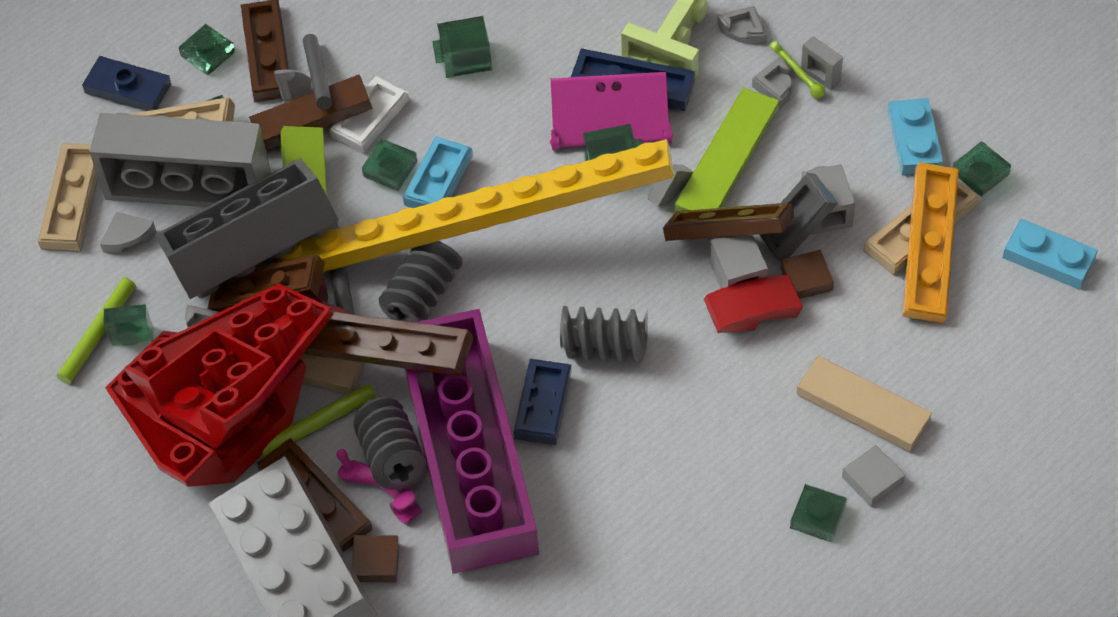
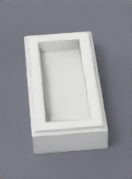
M377 76L365 88L373 109L335 123L330 128L331 138L361 154L367 151L409 101L408 92Z

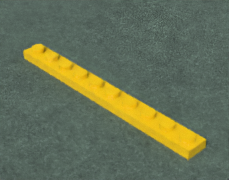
M667 139L654 143H644L636 148L614 154H603L592 160L573 165H563L555 170L533 176H523L515 181L493 187H482L471 193L442 198L437 202L416 208H405L397 213L383 217L365 219L357 224L330 229L327 233L317 238L310 239L307 237L294 244V249L288 254L279 258H272V263L318 254L325 261L323 270L325 272L674 178L671 150Z

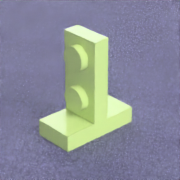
M677 0L657 33L628 22L621 33L622 57L695 71L696 79L699 74V49L687 44L690 40L692 27L696 22L701 23L706 15L708 1Z

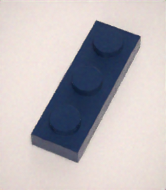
M581 48L571 77L666 72L668 108L685 111L695 82V71Z

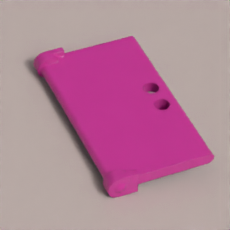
M666 72L550 78L553 120L550 145L552 150H560V148L654 143L667 139L668 144H672L673 133L671 132V123H669Z

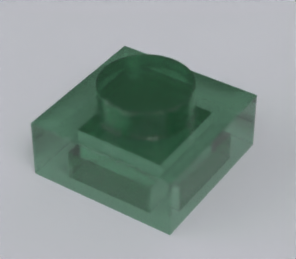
M204 24L178 47L181 57L207 76L235 53L233 42L207 24Z
M381 138L362 166L363 177L399 191L418 162L417 154L412 150Z
M981 141L955 161L953 168L959 169L958 178L982 197L1010 175L1011 164Z
M146 304L104 309V325L112 345L131 346L139 342L153 341V325Z
M805 484L790 520V529L832 543L844 513L847 498Z

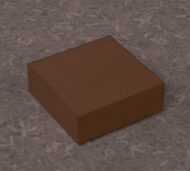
M821 249L781 259L783 275H789L799 299L833 291L834 281Z
M354 535L352 569L360 582H397L398 535Z

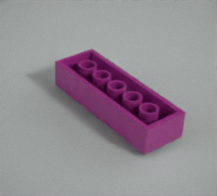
M480 309L415 322L467 329L474 337L461 376L404 368L422 447L427 460L428 472L452 574L539 555L537 528Z

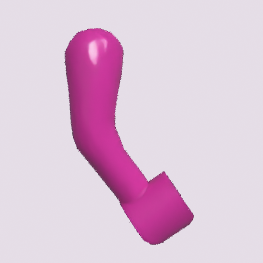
M344 449L337 451L336 456L342 463L338 470V476L343 481L376 485L385 490L394 499L390 503L392 512L403 524H407L422 512L421 507L415 502V495L412 490H388L379 486L373 479L368 464L357 460L350 461L348 453Z

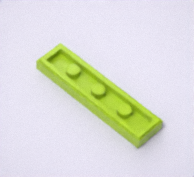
M742 87L676 201L675 212L723 208L778 111L779 100Z

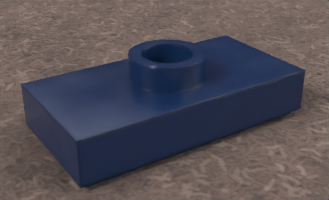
M99 56L82 86L87 94L150 111L158 109L172 83L170 76L167 74Z
M537 359L529 360L513 431L514 439L557 445L572 375V364Z

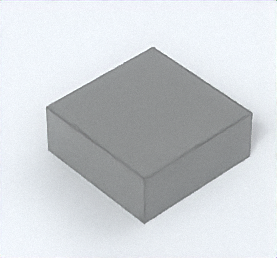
M812 36L802 45L801 68L810 77L831 91L841 82L843 56Z
M875 445L844 467L842 478L872 507L902 485L905 474Z

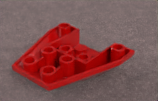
M277 284L143 350L135 360L124 368L129 377L167 421L217 449L252 421L331 319L333 312L330 307L282 284Z
M162 331L145 349L154 346L156 343L177 332ZM299 359L252 421L217 449L167 421L129 377L125 368L105 389L160 471L187 487L234 483L263 454L262 452L267 445L292 424L306 365L303 360Z

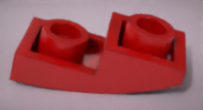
M788 274L741 282L709 293L704 298L718 333L753 331L761 320L797 318L803 309Z

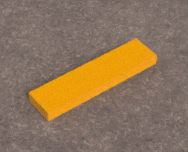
M918 162L915 168L902 317L942 324L947 318L959 169Z

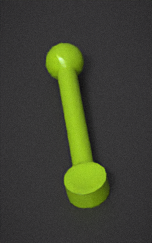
M776 40L769 44L810 88V94L813 98L818 99L825 95L824 85L815 83Z

